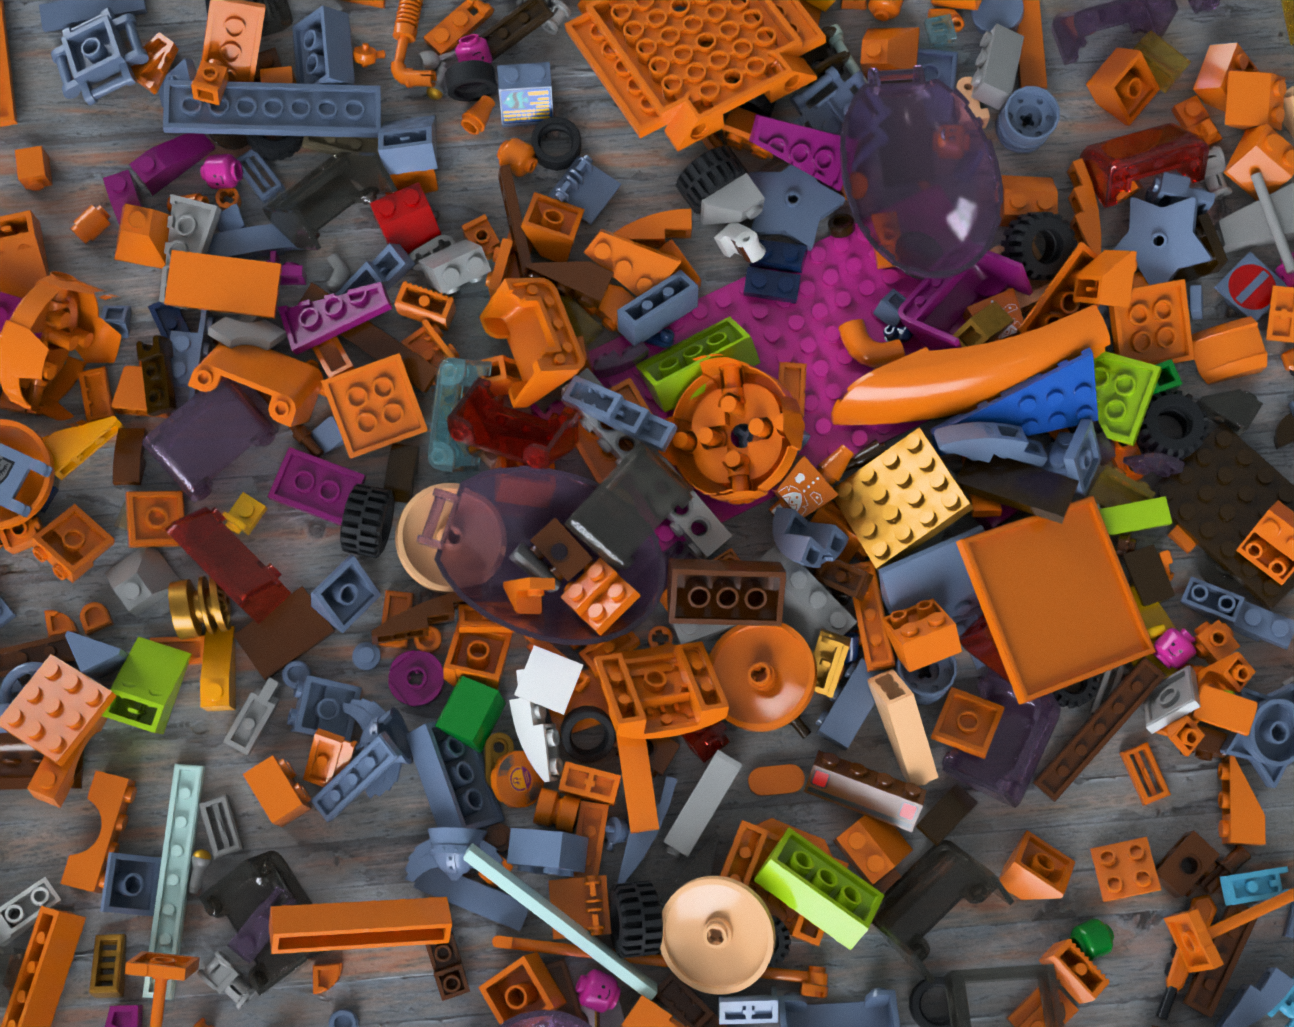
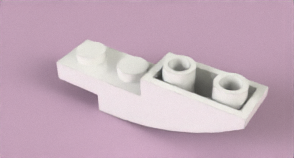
M524 669L516 670L518 684ZM520 697L519 699L509 700L516 733L531 765L544 782L561 780L563 762L559 757L558 745L560 743V735L556 729V723L545 724L546 707Z
M46 877L0 907V949L35 924L41 906L54 908L62 901Z

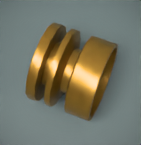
M219 573L211 574L209 582L205 576H200L198 578V590L195 589L190 579L169 583L168 599L175 631L181 640L201 636L202 623L205 624L210 634L217 632V625L221 632L231 629L230 597Z

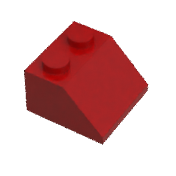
M419 182L369 203L387 245L389 243L400 244L408 255L435 237L442 235Z

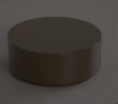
M837 214L828 221L829 233L835 238L847 237L856 228L854 218L849 214Z

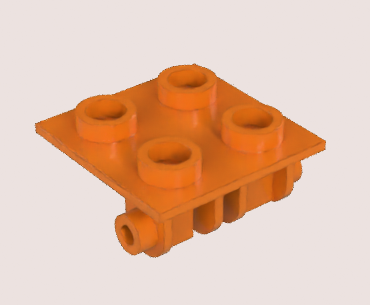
M1147 837L1090 849L1103 902L1161 890Z
M606 875L548 880L550 902L589 931L591 936L611 934ZM552 927L553 940L566 938Z

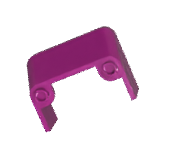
M961 242L954 245L901 304L898 309V315L902 324L929 351L961 348L959 339L952 336L953 334L949 333L948 330L978 296L987 299L1006 291L1008 287L1014 288V290L1028 296L1033 291L1022 263L969 242Z

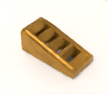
M125 934L95 936L89 993L95 998H119L124 996ZM117 945V950H103V946ZM116 957L115 962H103V958ZM102 970H114V974L102 975ZM102 982H113V986H102Z

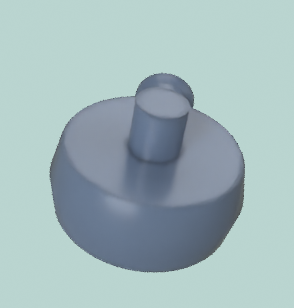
M616 816L608 820L605 827V834L608 839L604 846L606 850L613 851L615 844L623 843L627 840L630 826L625 818Z

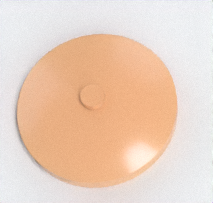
M441 483L422 490L405 505L397 521L395 544L403 567L417 583L429 590L448 594L481 586L495 574L505 554L506 530L499 511L484 494L467 485Z
M704 876L691 880L677 889L662 910L663 936L660 946L662 956L671 971L681 981L698 991L720 995L741 991L756 982L771 961L776 935L770 911L755 891L735 879L723 876Z

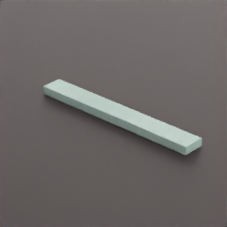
M174 765L149 952L180 955L192 868L191 857L194 853L200 809L199 803L201 801L205 772L204 766ZM145 977L142 997L153 998L155 979L152 977ZM167 980L165 999L174 1000L176 980Z
M472 843L463 857L467 863L639 994L645 996L650 1001L657 994L656 982L626 959L619 958L614 950L597 937L591 936V933L475 844Z

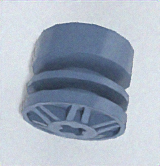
M1025 86L1016 90L1000 110L995 122V131L1000 143L1015 153H1031L1038 150L1057 127L1060 119L1059 105L1052 94L1038 86ZM1022 122H1025L1027 124L1026 127H1023L1021 125Z
M953 655L915 671L908 672L897 658L893 669L912 691L917 705H929L937 702L944 696L953 684L957 675V661ZM924 670L927 674L923 679H919L917 676Z

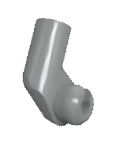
M333 253L327 258L333 272L326 284L327 288L334 293L338 292L350 277L349 269L339 253Z

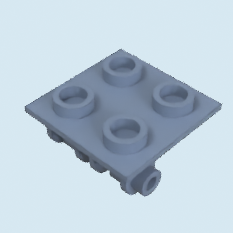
M584 155L583 158L578 156L548 197L585 209L582 220L592 225L619 189L621 183L593 166V160L588 155Z

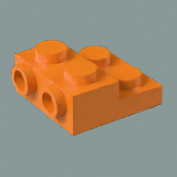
M76 504L72 505L32 537V546L34 548L32 552L34 556L42 563L47 560L53 565L52 570L60 580L67 578L72 583L93 567L95 559L114 545V538Z
M599 558L596 562L588 563L584 568V573L576 581L569 582L565 586L564 593L560 598L601 636L640 597V594L621 578L612 567Z

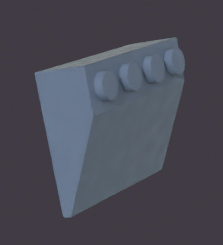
M983 526L975 527L878 569L885 617L896 610H904L922 600L932 598L950 618L963 616L970 610L979 607V600L956 541L984 532Z

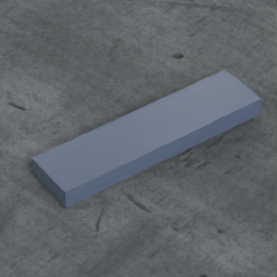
M62 0L40 4L42 28L44 32L65 29L69 26L75 27L102 14L101 11L108 7L111 8L116 18L128 13L134 16L148 13L146 0Z
M386 731L380 733L313 797L311 802L327 823L334 820L402 755V752Z
M440 868L424 873L416 880L413 888L435 897H447L449 903L519 932L529 911L528 908L512 896L467 877L461 876L457 881H452Z

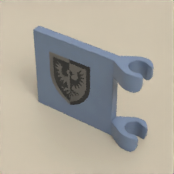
M0 443V506L26 518L31 512V507L15 500L28 473L32 470L48 478L53 468Z

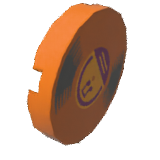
M511 751L500 756L496 761L495 768L491 772V787L495 797L510 808H524L535 803L540 796L544 781L531 765L525 752Z

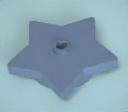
M791 164L782 172H749V177L765 198L762 212L754 218L751 230L755 231L758 236L777 234L790 238L799 245H807V250L812 251L819 221L843 206L845 198L819 183L815 177Z
M1135 197L1130 199L1129 231L1113 250L1137 251V267H1139L1149 285L1171 281L1180 269L1209 262L1213 259L1195 232L1198 207L1197 198L1191 197L1163 208ZM1162 236L1164 243L1161 246H1157V240Z
M1289 683L1267 695L1245 687L1239 693L1234 692L1235 695L1256 701L1258 703L1257 711L1249 735L1245 736L1231 731L1220 749V752L1223 754L1249 760L1265 786L1270 788L1277 787L1287 765L1294 761V683Z

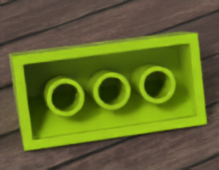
M729 316L635 366L655 402L664 412L675 410L679 399L686 389L702 375L700 362L718 357H729L752 366H756L761 362L751 336ZM708 354H722V356H710ZM703 355L707 356L706 358L697 361L693 360L694 358ZM706 384L697 389L690 399L704 393Z
M790 827L785 831L754 879L763 889L776 896L788 907L797 911L812 924L818 926L850 950L869 929L884 897L883 893Z

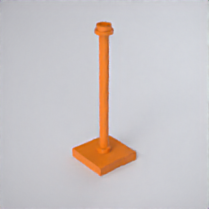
M1294 888L1206 928L1198 909L1174 913L1163 918L1189 973L1212 970L1224 965L1212 939L1293 902Z
M141 951L126 962L125 974L148 976L155 979L150 1027H162L167 980L185 981L199 969L200 957Z

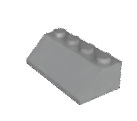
M776 544L758 560L781 562L786 571L782 623L794 628L806 640L813 653L821 629L845 636V633L854 628L857 621L803 565L792 561L781 553Z

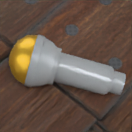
M441 62L437 68V81H432L436 83L435 87L426 88V94L432 100H439L444 95L443 83L448 66L446 62Z
M204 849L195 851L191 857L193 871L189 883V893L192 894L198 893L204 871L212 861L211 854Z

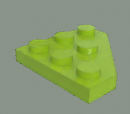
M1107 351L1094 359L1098 421L1108 439L1134 446L1162 370L1160 366Z

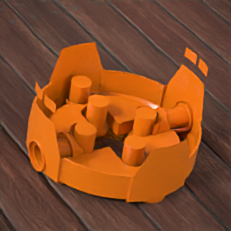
M51 271L50 275L36 282V286L18 304L10 320L5 321L0 333V383L10 401L57 421H64L74 417V415L59 404V400L74 386L79 379L78 372L83 371L87 363H114L120 346L121 334L99 317L98 302L94 293L104 290L82 282L70 274L58 271ZM108 294L102 295L99 298L107 300L119 296ZM42 332L41 339L37 338L34 333ZM75 349L84 361L68 356L69 351ZM80 420L75 423L82 426L89 422ZM73 423L67 424L72 427H79Z
M708 354L710 356H722V354ZM703 355L694 358L693 360L697 361L706 358L707 356ZM729 357L708 359L700 362L702 375L683 393L675 407L673 416L664 419L674 423L678 429L666 451L658 450V452L676 466L684 479L694 488L703 492L702 494L711 495L710 497L713 499L729 502L730 504L751 503L755 499L767 495L768 490L781 481L792 466L798 450H801L805 429L801 409L797 400L792 397L786 387L773 376L758 370V368ZM706 384L704 393L690 399L697 389ZM744 423L749 425L748 429L753 434V440L747 443V447L738 448L731 441V432L735 426Z

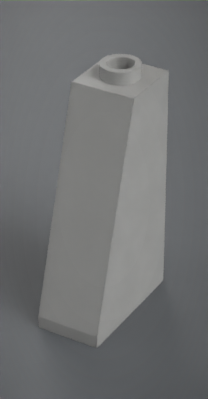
M1293 182L1270 194L1287 242L1294 241ZM1259 200L1218 220L1214 225L1225 253L1276 244Z
M717 750L663 841V844L667 846L665 849L667 853L679 860L681 856L686 858L689 856L742 767L741 763Z

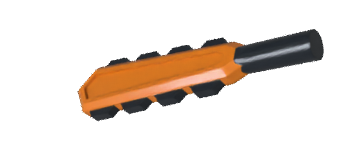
M1209 894L1191 898L1190 903L1185 905L1184 911L1198 909L1206 928L1216 923L1218 919L1216 912L1218 909ZM1176 944L1172 945L1170 951L1172 961L1166 964L1164 970L1166 989L1156 1013L1157 1017L1167 1020L1177 992L1183 988L1184 984L1190 982L1193 975L1189 973Z

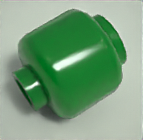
M1099 919L1087 920L1075 926L1071 931L1069 939H1072V943H1076V948H1080V952H1084V955L1089 957V961L1099 959L1112 951L1114 933L1109 925L1104 924Z

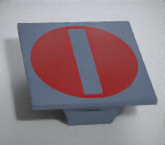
M1249 252L1214 288L1225 297V303L1238 315L1251 316L1257 321L1270 308L1272 286H1287L1283 280Z

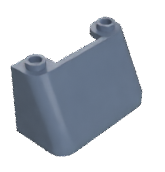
M874 988L870 990V993L861 1002L807 1004L806 998L796 992H789L783 996H778L779 1027H900L895 989Z

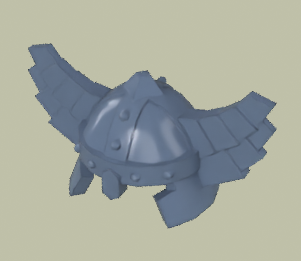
M362 698V700L352 699L350 704L343 703V712L352 716L363 730L360 742L356 747L357 753L359 754L380 733L385 731L402 752V755L365 790L370 799L375 794L380 797L386 790L390 791L395 782H398L402 764L413 763V756L405 736L409 731L402 715L395 707L386 712L374 700L371 702L365 698Z
M457 827L429 828L427 830L430 839L414 847L415 851L408 857L410 861L405 868L408 872L405 880L415 882L424 873L440 868L452 881H457L471 868L475 869L463 858L466 850L472 843L502 866L504 860L497 852V848L484 841L487 831Z

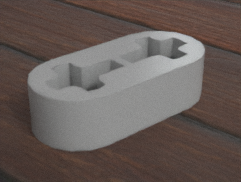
M448 235L437 236L415 249L410 254V258L417 264V258L421 257L423 259L440 251L439 245L451 246L455 244V241ZM419 264L412 268L415 274L424 275Z

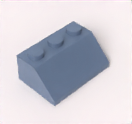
M323 5L292 27L297 83L355 85L349 14Z

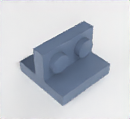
M1081 419L1075 433L1059 432L1050 450L1048 459L1042 468L1078 480L1079 484L1074 497L1085 498L1102 459L1092 420Z

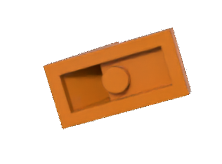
M528 577L503 582V588L516 613L541 614L542 596H545L544 591L555 590V578Z

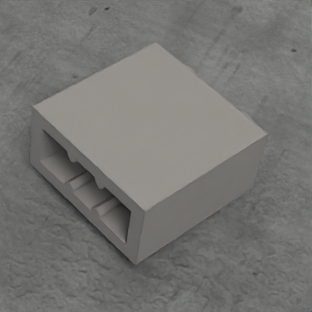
M467 239L418 261L427 284L437 291L446 294L459 291L461 289L460 286L467 282H478L485 278L484 274L491 272L482 246Z

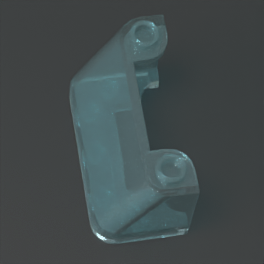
M447 356L440 359L437 363L426 444V456L433 468L448 472L479 471L480 457L473 456L468 450L469 442L457 440L463 387H476V381L480 377L491 376L492 362Z

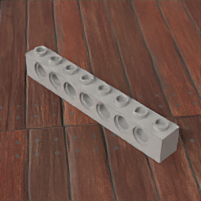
M588 368L578 375L583 379L604 387ZM570 382L562 388V396L564 395ZM561 399L569 411L575 410L581 417L579 422L589 433L593 431L599 438L597 443L606 453L611 452L616 457L615 464L624 474L629 473L633 477L635 488L643 496L647 494L651 498L653 509L661 517L665 515L669 519L671 530L679 538L683 536L688 541L689 545L687 547L697 559L700 557L708 559L731 539L732 535L668 460L658 452V449L616 429H603L600 424L601 421ZM623 439L631 441L633 449L631 451L621 450L618 445L619 441ZM640 460H646L650 463L651 470L645 473L638 470L636 463ZM658 481L666 482L669 486V492L665 494L657 492L655 483ZM676 502L684 503L687 507V513L684 515L675 513L673 504ZM694 523L702 524L705 527V534L702 536L693 534L691 525Z

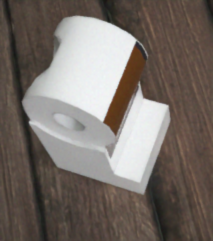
M729 223L714 237L722 253L729 258L736 253L743 256L747 263H754L760 260L766 252L765 247L759 242L757 233L739 223Z

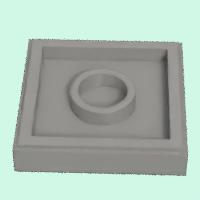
M1190 665L1163 679L1143 702L1146 728L1151 733L1201 707L1196 672Z

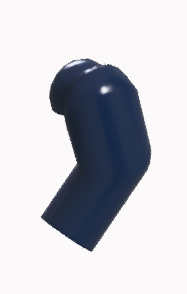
M888 325L883 330L884 339L887 342L899 339L901 343H906L913 336L905 326L892 327V325Z
M663 329L661 333H656L643 343L670 348L674 344L675 334L670 329Z
M857 632L845 633L846 637L851 638L850 647L844 662L845 666L858 658L859 634Z

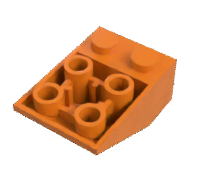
M31 210L0 216V292L24 298L36 286L37 281L50 275L40 221Z

